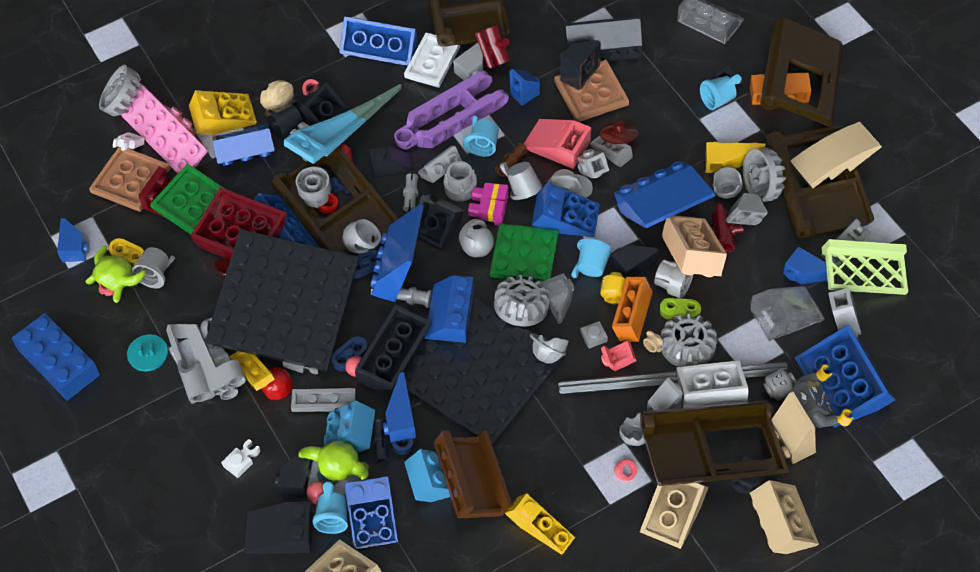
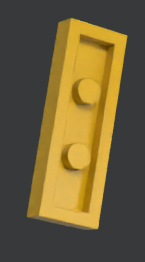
M237 351L229 356L231 360H238L245 378L256 391L275 380L270 371L255 355Z

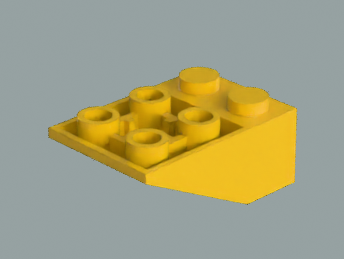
M195 90L189 104L196 134L216 135L257 123L249 94Z

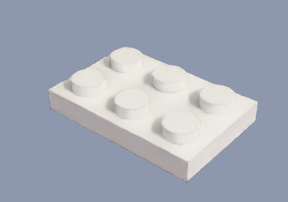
M425 33L404 72L405 78L439 88L460 45L440 46L437 43L436 35Z

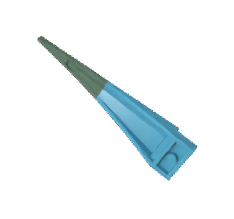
M401 84L345 113L295 131L284 139V146L314 164L323 156L327 157L399 92Z

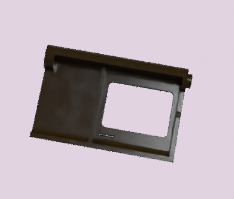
M429 0L436 39L440 46L447 47L478 42L475 33L498 25L503 38L510 34L503 0H483L482 2L448 6L447 0Z
M785 18L775 20L760 99L761 106L767 110L781 107L797 115L832 127L843 50L842 42ZM789 63L822 76L818 108L787 97L784 94Z
M842 125L786 136L782 132L773 131L766 137L768 149H772L777 153V156L782 159L780 165L785 167V170L782 171L783 176L786 177L782 182L785 186L782 192L798 238H807L845 230L856 218L861 222V226L869 225L875 219L857 167L852 171L846 168L836 176V182L817 185L814 188H801L793 164L790 161L788 147L820 141L843 129Z
M339 146L327 157L323 156L314 164L307 161L289 174L279 173L275 175L271 183L275 191L322 249L358 256L360 254L349 251L343 243V231L348 224L360 219H366L378 228L382 236V233H387L389 226L398 220L397 216ZM323 164H327L353 196L350 202L325 219L321 218L313 207L305 203L304 199L298 194L296 187V177L302 170L308 167H320ZM372 236V243L375 242V236Z
M767 400L642 411L640 414V425L658 486L788 474L789 470L771 422V417L774 415L773 405L769 404ZM759 427L762 430L771 459L724 464L714 463L704 432Z

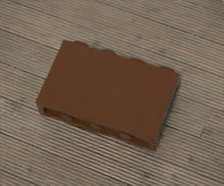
M442 431L433 443L457 518L503 516L512 506L511 497L508 494L505 479L502 476L488 432L482 431L478 437L452 438L450 431Z

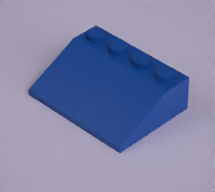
M682 161L674 162L670 167L659 169L653 175L639 178L636 183L624 185L620 190L614 192L620 213L645 228L715 196V192L694 168Z
M423 205L415 207L392 223L387 233H382L380 244L383 246L379 247L377 258L380 259L376 260L373 272H376V275L373 274L370 286L373 287V296L392 302L396 301L413 260Z
M849 325L795 357L804 376L812 372L816 374L823 365H828L824 372L826 374L832 373V375L826 381L818 380V382H820L836 416H840L844 409H849L851 413L848 418L854 417L853 420L874 413L895 401L894 396L857 333Z

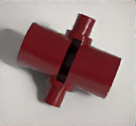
M498 25L475 33L488 69L511 60L506 48L510 43L509 39L502 37Z
M717 204L715 206L716 211L712 214L713 227L711 229L725 252L729 253L735 249L734 236H736V233L744 232L743 224L735 226L732 223H727L726 218L729 211L724 210L722 204Z

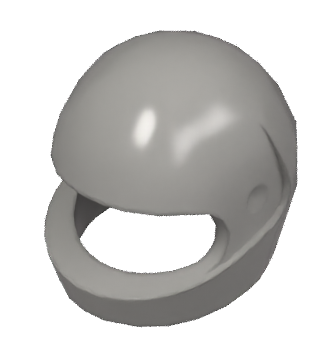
M360 219L351 222L345 227L342 239L344 246L349 251L361 254L377 247L381 240V234L372 222ZM372 236H375V242L372 243Z
M470 220L463 226L459 234V241L463 251L471 257H484L492 250L494 238L482 220ZM481 225V229H473V227Z

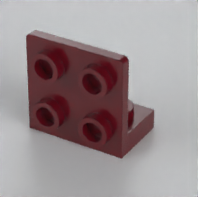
M158 166L138 195L143 209L162 217L164 216L151 208V203L171 182L165 168Z

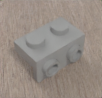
M452 145L427 163L418 173L422 179L434 183L447 173V168L450 164L457 162V160L462 161L456 147Z

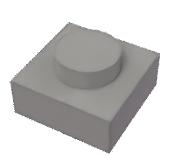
M600 321L580 329V333L588 348L608 342V337Z

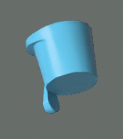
M736 74L731 78L723 76L703 81L700 85V95L706 107L710 110H715L736 97L735 84L741 82V76Z
M473 116L472 131L465 136L463 146L468 152L477 156H490L496 151L499 128L491 120L480 119L477 121L478 116Z
M596 239L579 240L577 243V247L580 250L579 261L572 271V277L577 278L579 272L591 277L601 276L611 254V247L605 242Z
M331 482L323 484L324 494L318 498L313 525L320 532L336 534L345 531L348 527L347 500L344 495L333 492L334 485Z

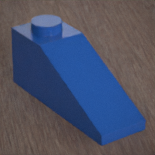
M404 372L398 376L385 413L387 422H383L385 435L389 434L391 442L416 438Z

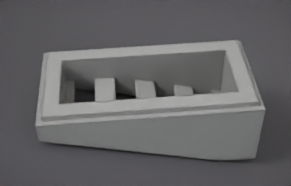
M602 133L590 143L595 150L603 152L607 159L619 167H622L633 157L631 146L605 133Z

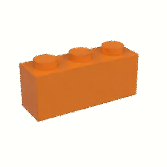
M809 73L787 74L784 94L800 102L809 103L811 95ZM765 74L751 75L750 94L752 105L760 104Z
M626 277L612 328L619 341L639 342L653 293L646 277Z

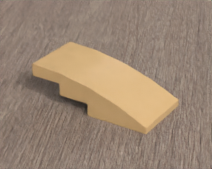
M857 122L823 138L790 161L809 185L814 188L827 177L831 180L834 179L846 168L852 171L882 146L861 122Z

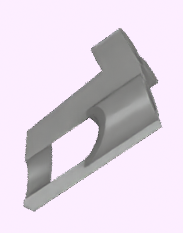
M198 324L167 325L166 331L178 363V370L188 400L191 404L209 400L215 395H220V398L223 400L234 398L238 394L237 387L246 381L238 360H229L217 367ZM177 338H188L196 360L190 368H187Z

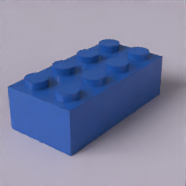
M45 313L12 337L18 351L67 401L100 376L95 363Z

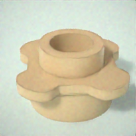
M648 331L646 333L647 337L643 340L644 346L650 352H661V346L664 344L662 338L658 334Z

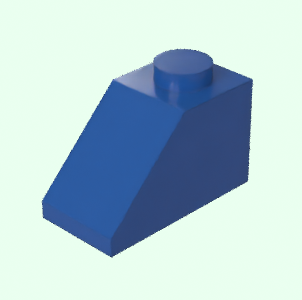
M510 70V95L522 106L540 94V82L537 77L532 76L528 71Z
M61 218L57 248L61 261H86V253L90 251L89 242L85 240L83 233L65 218Z
M800 247L796 249L785 263L783 274L791 281H796L799 284L828 281L826 262Z

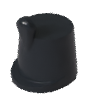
M292 99L285 107L275 111L268 109L264 112L268 126L280 140L290 135L293 129H299L298 125L303 122L299 111L295 107L298 103L296 99Z

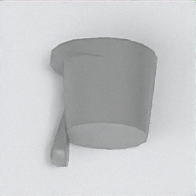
M529 162L518 163L509 169L506 163L500 164L501 170L508 177L512 189L510 193L512 200L529 198L541 190L542 184Z
M147 248L133 266L132 275L145 270L146 274L140 283L150 288H161L165 283L164 272L175 260V257L171 255L168 258L166 253L158 248Z

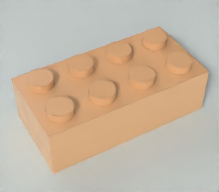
M675 215L667 218L662 238L680 271L686 275L721 276L727 254L706 219Z

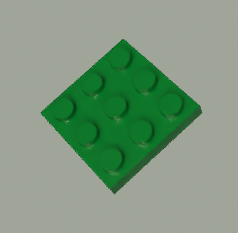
M186 164L153 200L151 208L189 234H192L220 187H223L189 164Z
M500 223L490 277L501 279L513 277L516 280L518 275H522V279L525 280L532 277L534 283L540 281L542 284H550L559 230Z

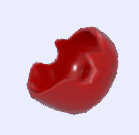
M279 367L268 369L275 380L261 388L262 391L271 400H280L287 397L293 388V381L289 373Z

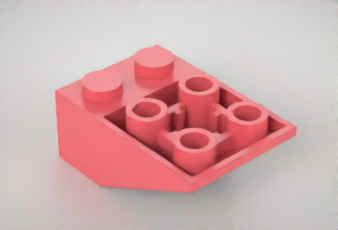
M539 119L524 145L530 152L574 169L578 163L577 157L583 154L591 142V127L574 120Z

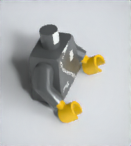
M823 365L816 374L812 372L797 379L794 389L789 393L794 392L813 425L823 428L835 426L838 423L842 426H848L852 422L854 417L848 418L851 413L849 409H844L840 416H836L820 382H818V380L826 381L832 375V373L826 374L824 372L828 365Z

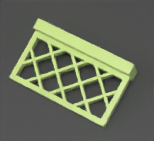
M829 239L821 247L822 255H825L829 290L849 288L850 291L903 295L908 293L904 254L907 252L905 244ZM832 256L838 257L843 262L839 268L832 262ZM857 258L862 265L857 269L849 260ZM876 259L882 266L876 270L868 261ZM890 260L898 261L899 269L897 271L888 264ZM845 264L854 272L850 277L840 270ZM863 266H866L873 273L869 279L860 271ZM883 267L892 274L888 280L879 272ZM836 273L846 281L843 285L834 284V275ZM857 275L865 283L862 286H858L851 279ZM876 276L884 284L882 287H876L870 280ZM895 277L901 283V288H895L890 281Z

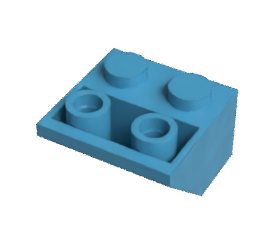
M355 400L329 412L324 445L337 440L351 444L357 453L369 449L375 410Z
M420 449L404 462L415 500L434 502L450 497L435 451Z

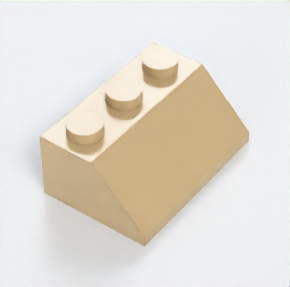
M769 480L750 492L753 507L757 510L760 525L766 533L768 545L773 552L789 554L819 544L795 485Z

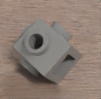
M588 149L583 152V155L577 157L579 162L578 169L584 176L597 178L602 173L609 171L607 159L603 152Z

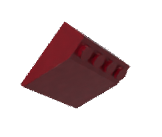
M220 187L192 232L191 238L199 248L231 260L240 229L280 238L287 213Z

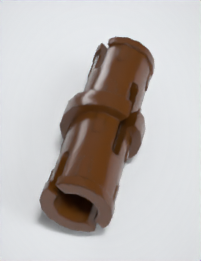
M518 143L510 153H506L503 161L495 167L496 173L504 177L505 174L501 170L500 164L506 163L508 169L518 164L520 158L528 152L527 147L523 143Z

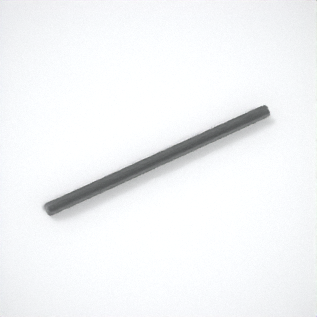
M787 362L741 366L745 378L768 376L779 369H783L788 373ZM677 371L560 381L558 386L559 392L564 394L662 385L668 378L673 383L678 384Z

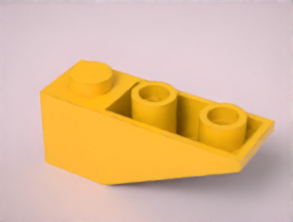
M706 142L705 173H715L725 167L739 168L743 166L744 159L750 150L765 148V144Z
M527 493L518 496L512 503V506L505 512L520 528L560 554L565 552L575 538Z

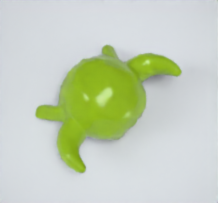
M104 245L96 252L94 257L96 266L93 269V274L85 282L86 284H93L97 281L111 291H114L113 301L118 303L123 288L125 286L137 285L144 278L146 271L142 270L132 276V267L124 257L118 255L105 256L107 246Z
M336 440L321 448L315 446L304 447L298 454L300 458L317 461L320 473L332 481L346 480L352 475L365 480L369 475L368 464L359 462L358 453L354 447L344 441Z

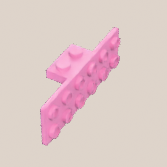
M141 84L137 89L139 92L135 95L134 102L130 103V108L126 109L125 113L121 114V116L142 137H145L148 144L177 173L186 164L196 168L208 152V149L194 136L196 131L192 127L193 124L188 119L181 116L182 113L177 108L164 106Z

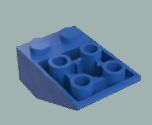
M548 182L537 193L532 226L559 230V234L595 237L600 204Z
M389 476L344 483L354 549L397 543L398 538Z

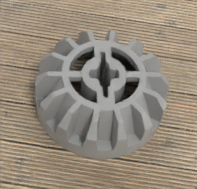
M122 65L113 73L102 92L99 101L100 110L111 116H118L124 114L125 110L130 108V103L134 102V97L139 92L137 89L141 86V79L135 70Z
M752 149L747 153L743 163L745 188L749 194H758L762 202L777 199L785 187L782 184L786 179L782 172L785 170V167L780 165L782 159L772 149Z
M518 275L516 280L513 277L506 278V281L499 283L494 296V309L504 321L516 326H531L541 322L548 313L550 303L549 292L540 281L533 283L532 277L525 280L522 279V275Z
M686 313L685 317L676 315L673 320H668L665 323V327L661 331V338L664 342L661 346L662 354L671 364L677 367L706 364L712 359L716 350V330L712 329L710 321L704 322L700 315L697 318L691 317L690 313ZM686 323L693 324L692 326H686L684 328L680 326ZM676 329L680 331L679 341L675 338ZM701 330L704 333L703 340L699 339Z

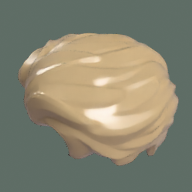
M284 80L270 83L267 90L262 91L260 103L265 109L273 111L285 107L294 97L293 85Z

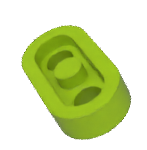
M667 298L660 304V314L668 320H673L676 315L685 317L686 313H690L691 317L694 318L701 314V305L693 299Z

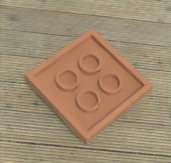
M607 60L600 62V67L580 90L560 81V75L554 77L555 84L577 122L629 105V99Z
M118 147L90 186V192L141 212L143 207L138 196L158 166L165 168L167 173L170 170V166L168 163L130 149L121 150L122 147Z

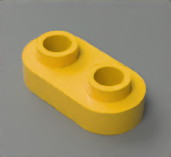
M121 238L113 240L108 247L111 256L118 255L124 257L131 267L135 265L144 252L141 247Z

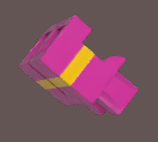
M485 183L484 188L473 187L472 200L480 201V204H469V216L478 217L483 222L484 220L494 222L495 226H499L500 223L503 224L508 201V185Z

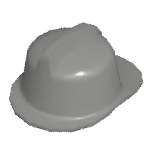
M567 169L555 172L547 181V183L549 182L585 198H588L593 190L592 183L588 178L583 175L574 174Z

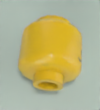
M612 272L602 279L600 294L608 303L618 304L626 280V278L622 277L621 273Z

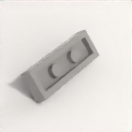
M355 388L292 389L291 410L292 412L333 411L355 401L356 390Z

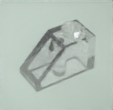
M564 273L542 281V288H546V293L550 298L549 307L558 324L563 322L572 301V291H574L572 281L570 279L567 280Z

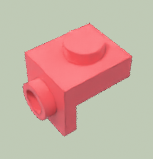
M628 341L611 349H608L606 346L601 347L603 353L601 355L602 362L613 371H617L637 361L631 343Z

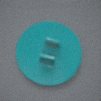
M150 334L135 339L129 345L127 351L129 363L139 371L155 370L166 361L168 356V347L165 341L157 335Z

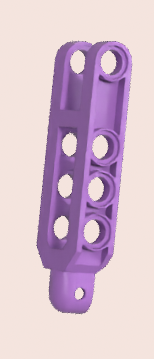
M480 71L410 111L407 125L398 129L394 134L395 144L402 150L410 149L415 145L433 148L471 126L473 116H478V121L503 107L507 103L509 96L502 89L476 100L473 96L487 89L492 83V77L486 71ZM460 104L465 108L461 112H456L453 117L446 121L439 122V125L428 131H418L423 125Z

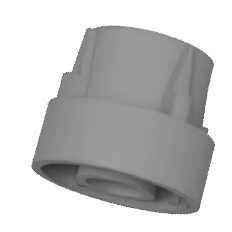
M458 160L448 166L447 173H445L443 179L445 194L450 199L459 202L471 199L473 187H477V177L474 174V170H472L468 163Z
M308 167L297 175L296 186L298 194L308 206L318 208L328 201L329 195H331V184L329 175L324 169Z
M663 260L656 272L654 284L666 289L669 295L682 299L690 287L693 275L682 273L675 261Z

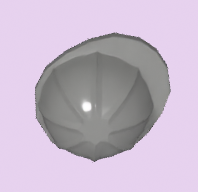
M530 334L531 339L534 340L533 353L540 361L547 364L553 363L566 355L565 351L568 346V340L556 337L548 340L542 335Z

